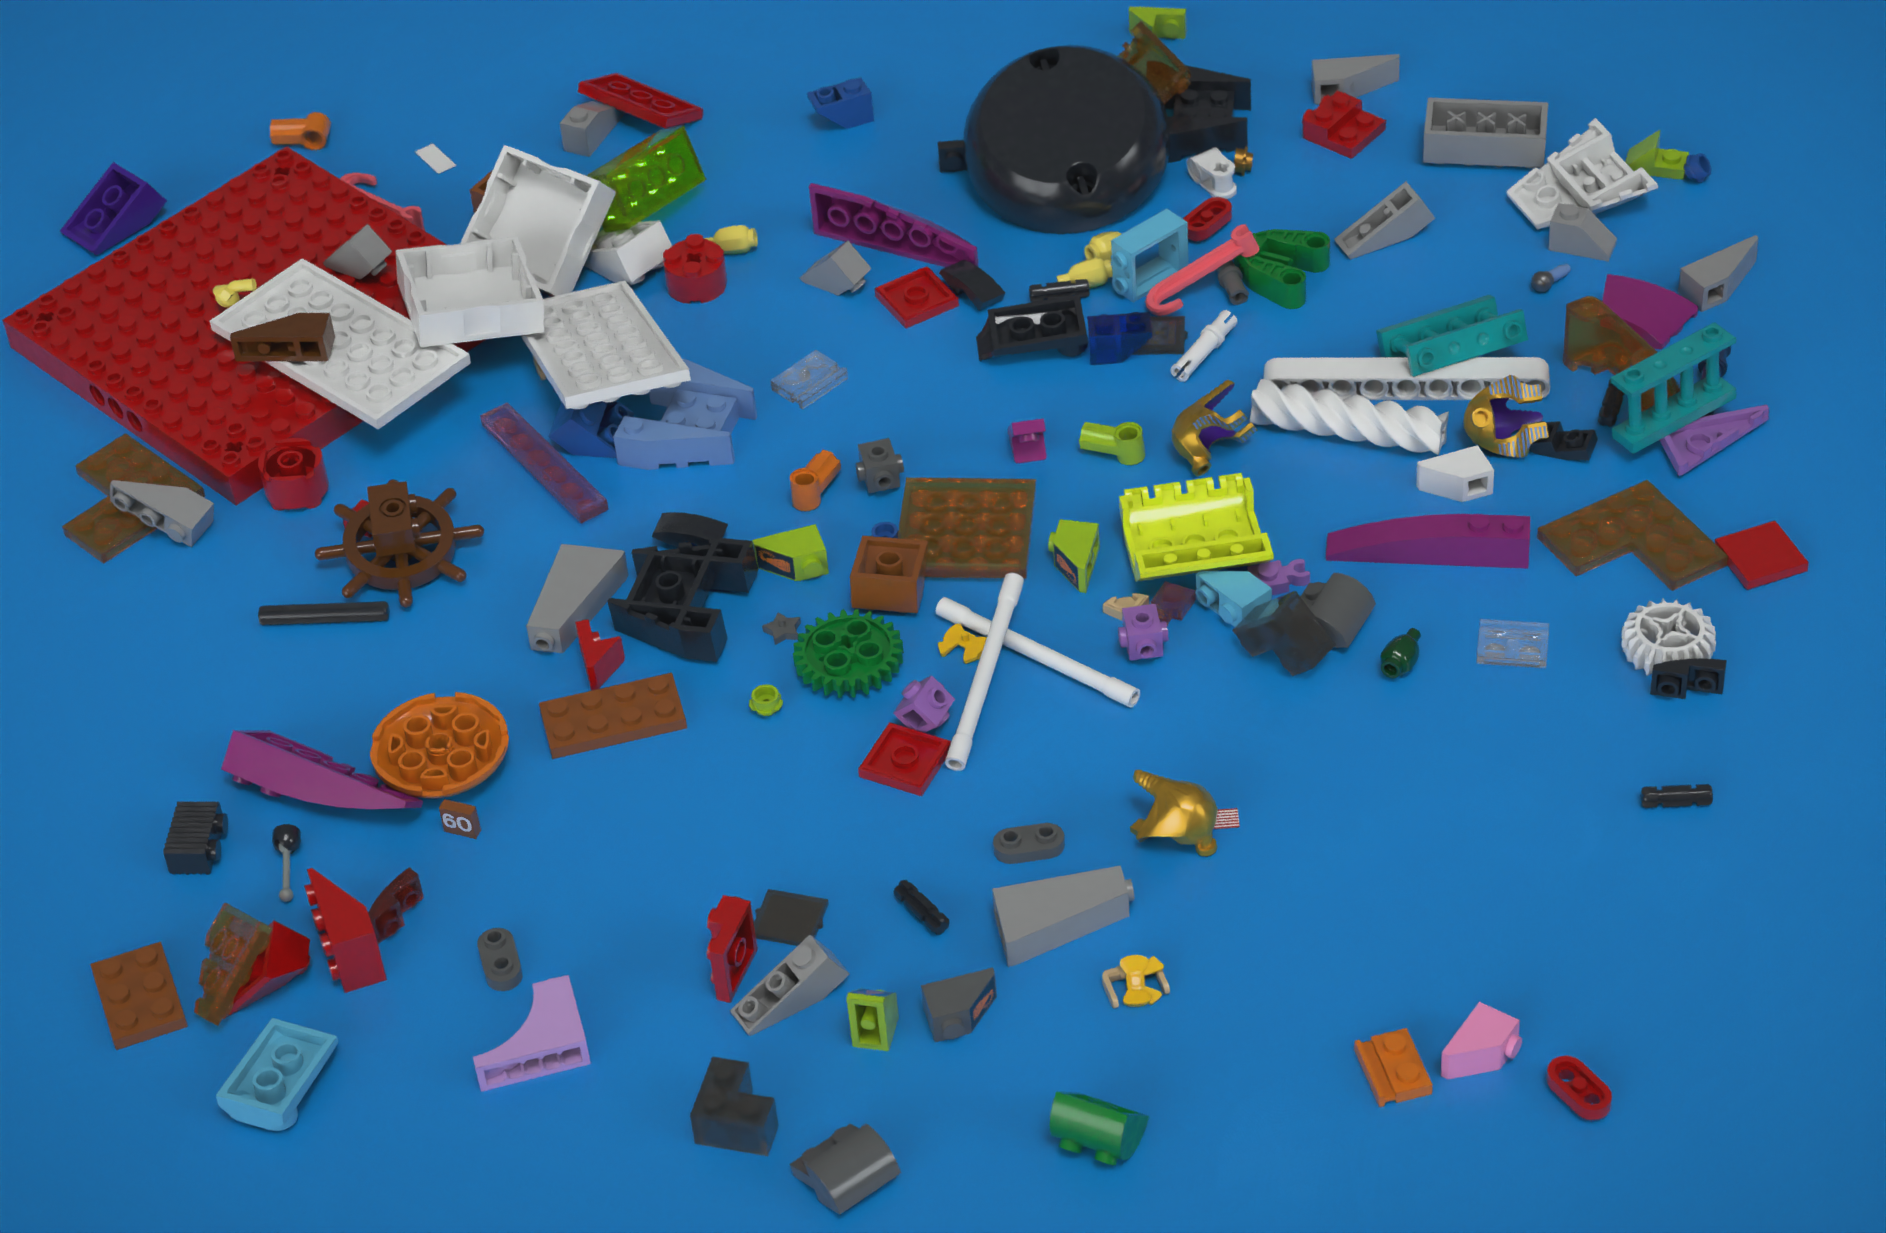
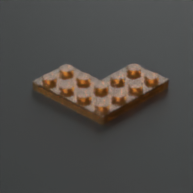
M125 433L75 465L77 473L81 478L108 497L63 525L62 528L66 537L104 564L157 529L156 527L147 526L139 517L132 513L119 510L110 502V483L112 480L184 487L202 497H205L204 490L198 483Z
M1648 480L1541 526L1537 531V538L1575 576H1579L1632 552L1673 591L1726 567L1728 563V556Z

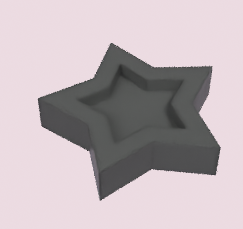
M778 612L774 621L762 625L763 632L774 637L775 645L786 639L798 640L796 629L801 624L800 617L787 618Z

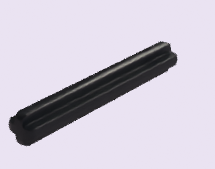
M386 601L263 605L259 607L258 618L261 625L387 621L390 610Z

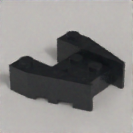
M1149 63L1147 78L1158 91L1165 109H1174L1173 116H1167L1170 125V154L1168 163L1181 161V156L1195 154L1196 156L1215 147L1217 149L1225 148L1226 152L1236 151V148L1245 149V146L1248 147L1247 117H1234L1235 110H1251V79L1178 63Z
M716 538L709 539L708 545L693 547L691 542L679 543V548L658 551L657 546L633 549L631 554L637 573L635 583L626 600L609 598L607 601L615 630L685 659L717 662L728 639L721 609L702 607L710 589L749 592L758 572L752 541Z

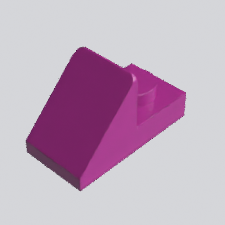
M1044 418L1014 422L1008 427V435L1016 463L1046 459L1043 436L1046 431Z

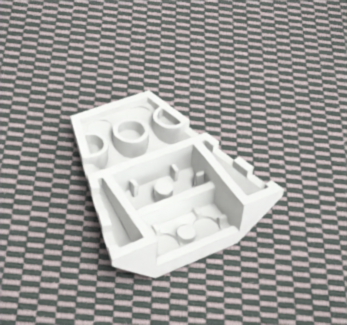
M1595 118L1588 124L1589 129L1582 135L1578 133L1568 140L1569 145L1560 153L1556 151L1547 158V164L1540 169L1534 168L1507 190L1506 193L1536 229L1550 227V221L1558 203L1589 208L1595 215L1658 189V184L1642 167L1633 171L1614 150L1611 134Z

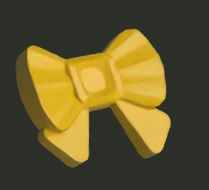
M957 623L947 630L943 641L938 643V647L942 657H945L958 645L965 648L963 661L965 664L980 659L987 637H976L964 631L961 624Z
M1130 955L1120 960V967L1126 974L1128 989L1123 997V1003L1126 1006L1140 1007L1147 1004L1153 1005L1162 997V992L1145 986L1144 976L1162 971L1164 965L1154 956L1148 960L1145 956Z

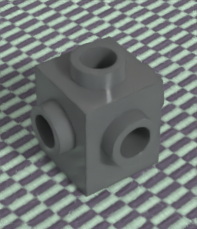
M886 438L858 444L860 462L855 463L859 482L865 481L868 493L900 487L899 473H904L903 461L900 454L894 453L890 439Z

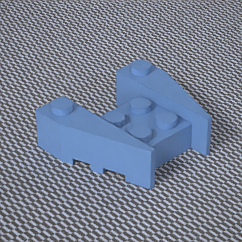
M682 359L689 368L691 380L682 382L681 385L674 388L660 387L651 389L649 392L651 404L668 406L661 421L629 416L623 417L613 436L618 465L654 470L659 469V464L676 463L677 468L689 467V462L709 461L710 466L734 464L735 458L731 433L739 417L756 420L757 411L754 389L701 365Z

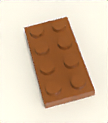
M672 673L539 702L552 759L687 728L686 718Z

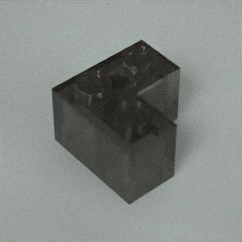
M1296 591L1256 606L1233 629L1241 645L1252 657L1273 650L1283 667L1292 676L1313 669L1336 645Z
M712 1057L690 1114L695 1144L764 1156L769 1155L779 1127L775 1099L773 1097L752 1094L753 1087L749 1062Z

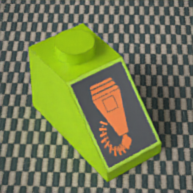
M1060 519L1056 532L1050 533L1048 550L1054 554V566L1079 592L1086 593L1100 549L1099 524Z
M816 524L752 540L758 569L794 581L829 574L826 548Z
M861 988L848 992L846 999L852 1046L889 1051L899 1019L896 993Z

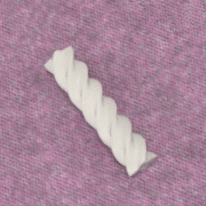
M1260 379L1257 389L1253 390L1251 394L1252 409L1250 422L1256 425L1274 423L1286 430L1297 431L1305 429L1319 436L1338 435L1349 441L1359 442L1368 440L1382 447L1401 446L1411 452L1422 453L1432 451L1439 455L1442 445L1447 440L1449 411L1439 416L1425 406H1415L1405 411L1397 402L1385 400L1373 405L1366 397L1361 395H1353L1342 400L1331 390H1320L1311 395L1303 386L1298 384H1291L1280 390L1276 384L1268 379Z

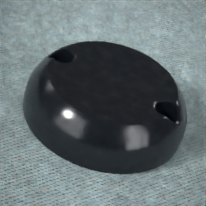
M1080 45L1054 46L1036 50L1013 60L1001 68L978 93L970 107L964 128L965 163L970 180L980 198L990 209L1009 222L1043 233H1080L1109 225L1125 217L1139 207L1157 187L1165 172L1170 154V125L1163 101L1152 82L1140 70L1119 56L1101 49Z

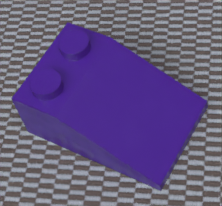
M113 162L61 228L60 232L97 256L149 225L167 200L147 182Z

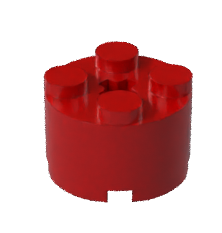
M691 234L686 237V240L680 241L664 251L663 262L666 285L669 295L676 301L690 304V301L706 303L718 298L725 291L727 283L723 249L717 243L704 239L700 234Z
M288 438L276 442V448L268 453L267 449L261 453L258 459V468L266 498L271 503L273 509L284 510L303 507L311 509L321 504L322 497L328 490L329 481L322 452L318 446L317 448L311 445L310 440L304 438Z

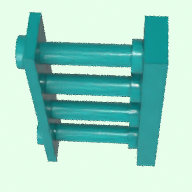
M1491 295L1376 330L1381 357H1407L1410 374L1413 377L1528 340L1523 310L1518 309L1498 316L1495 297Z
M1714 322L1610 378L1611 383L1628 396V420L1612 428V438L1634 454L1736 399V388L1719 376V352L1735 344L1736 337ZM1706 359V378L1694 384L1693 366ZM1680 373V392L1668 398L1667 380ZM1654 387V406L1642 411L1641 394Z

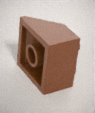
M862 536L850 575L852 608L918 613L924 592L928 541Z

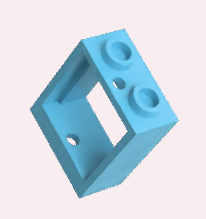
M1165 209L1111 240L1113 289L1134 303L1148 295L1151 288L1157 283L1189 265L1187 222L1169 209ZM1159 243V256L1136 269L1135 256Z

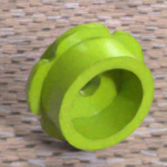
M768 684L756 687L751 693L752 699L749 700L751 710L757 711L762 716L774 714L783 705L778 689Z

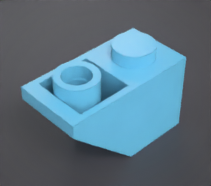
M1199 571L1196 573V598L1203 606L1212 609L1226 623L1232 624L1241 632H1244L1272 613V588L1249 571Z

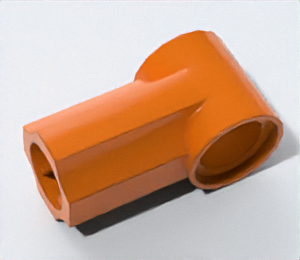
M319 112L310 113L306 119H272L270 123L272 144H303L310 150H320L326 144L331 122L325 114Z
M822 450L811 459L805 468L797 469L791 473L792 505L795 509L811 511L820 505V494L841 470V462L834 456L833 452Z

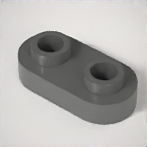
M1053 823L1006 828L994 836V855L999 861L1006 864L1051 859L1060 855L1065 848L1064 832L1058 825Z
M492 928L482 933L477 945L487 984L496 991H508L515 988L521 982L523 974L513 935L504 928Z

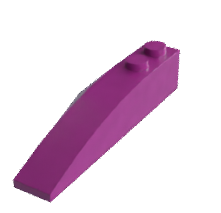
M811 183L809 186L814 234L844 242L849 241L859 246L942 267H948L962 260L969 261L978 266L977 247L927 219L866 196Z
M1440 514L1395 518L1362 524L1328 533L1326 561L1528 569L1530 516Z
M233 730L221 770L233 774L232 779L245 785L255 783L262 786L261 792L274 797H281L282 794L317 804L358 809L421 808L423 804L422 800L397 792L388 785L381 784L378 787L379 779L371 775L355 773V767L346 763L332 762V756L270 730Z

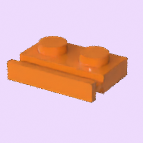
M1407 1028L1371 1036L1370 1041L1362 1043L1360 1039L1354 1041V1051L1379 1107H1383L1385 1102L1395 1100V1103L1432 1094L1433 1084Z

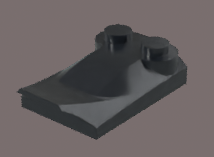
M1080 295L987 310L988 319L986 324L976 336L980 361L1049 349H1058L1062 355L1074 357L1084 352L1088 346Z

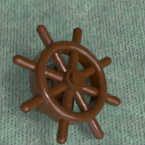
M391 479L387 484L367 487L369 504L358 512L344 504H337L334 507L335 515L348 521L343 534V544L320 547L315 551V557L318 560L346 558L347 564L355 577L342 589V595L345 598H352L365 584L384 590H398L401 606L410 607L413 603L411 588L426 584L441 573L458 582H463L466 579V572L450 563L455 553L456 541L479 538L483 536L484 528L481 525L454 528L451 517L444 509L456 498V491L453 488L445 489L432 501L415 494H409L406 481L398 482L395 479ZM429 523L438 529L437 531L420 533ZM366 532L370 533L373 537V540L361 541ZM438 544L433 552H430L421 547L424 545ZM376 553V557L369 562L362 554ZM412 557L420 561L409 566L408 560ZM392 560L395 561L396 568H386L384 566Z

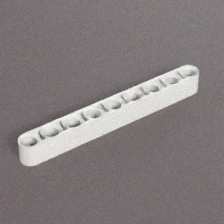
M1407 357L1273 358L1264 365L1263 379L1271 380L1280 390L1288 385L1298 384L1303 386L1311 395L1320 390H1331L1342 400L1353 395H1361L1368 400H1472L1483 389L1509 375L1516 376L1521 383L1529 385L1540 384L1542 398L1546 397L1550 392L1549 365L1544 359L1537 357H1474L1414 377L1410 374Z

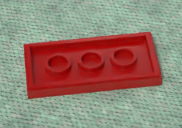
M618 73L581 81L578 85V93L665 129L702 119L703 109L701 107Z

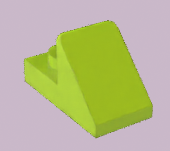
M1129 6V32L1152 50H1155L1157 38L1185 39L1187 33L1186 9Z
M1660 130L1628 150L1625 163L1633 171L1642 167L1650 176L1684 180V164L1689 152L1676 149H1659Z

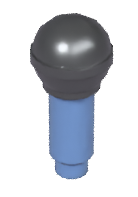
M1561 264L1550 271L1536 272L1531 279L1532 288L1537 292L1548 291L1555 281L1563 278L1571 271L1568 264Z

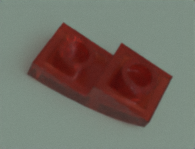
M410 867L399 874L381 892L368 912L378 944L405 925L402 913L414 907L424 898L419 876Z

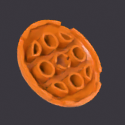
M455 692V697L436 698L435 693L426 694L401 704L382 719L372 735L373 743L370 758L376 774L385 784L397 792L426 799L451 797L475 788L497 770L508 748V729L505 719L499 710L478 696Z

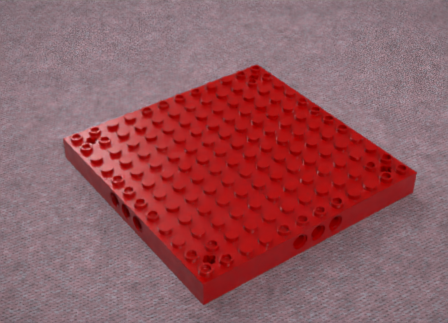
M286 146L262 162L255 164L239 176L232 178L218 189L208 193L195 203L185 207L177 214L162 221L159 225L137 236L131 242L114 250L111 254L90 265L77 275L65 280L59 286L42 294L36 300L16 310L2 321L13 350L231 503L238 505L263 488L258 468V459L265 449H267L268 453L276 448V442L288 438H304L310 440L311 445L317 448L318 446L322 449L363 422V420L264 361H236L231 341L211 329L210 320L228 309L218 304L215 300L214 287L216 285L229 284L234 280L255 279L257 288H259L303 258L410 319L397 282L396 250L447 244ZM367 224L392 251L384 259L387 265L375 276L369 272L361 280L327 268L323 264L331 254ZM253 291L238 292L240 300ZM485 340L452 344L468 352Z

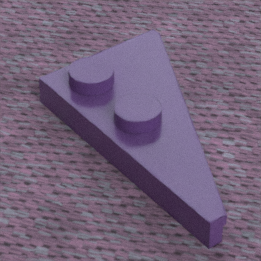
M1766 404L1704 416L1660 439V442L1678 476L1683 475L1769 419V408Z

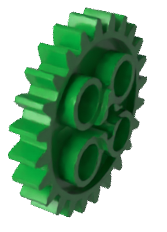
M843 609L839 617H835L831 612L828 613V620L826 621L817 617L815 618L816 627L805 625L806 633H798V642L793 645V659L797 675L802 676L804 684L812 683L813 691L824 687L825 696H828L833 690L837 691L838 698H841L845 691H849L852 697H856L857 690H862L868 695L870 686L881 689V680L891 682L892 673H899V664L903 663V641L900 639L899 630H894L892 622L884 624V616L882 615L873 619L872 611H868L864 616H860L858 609H855L852 615H847Z

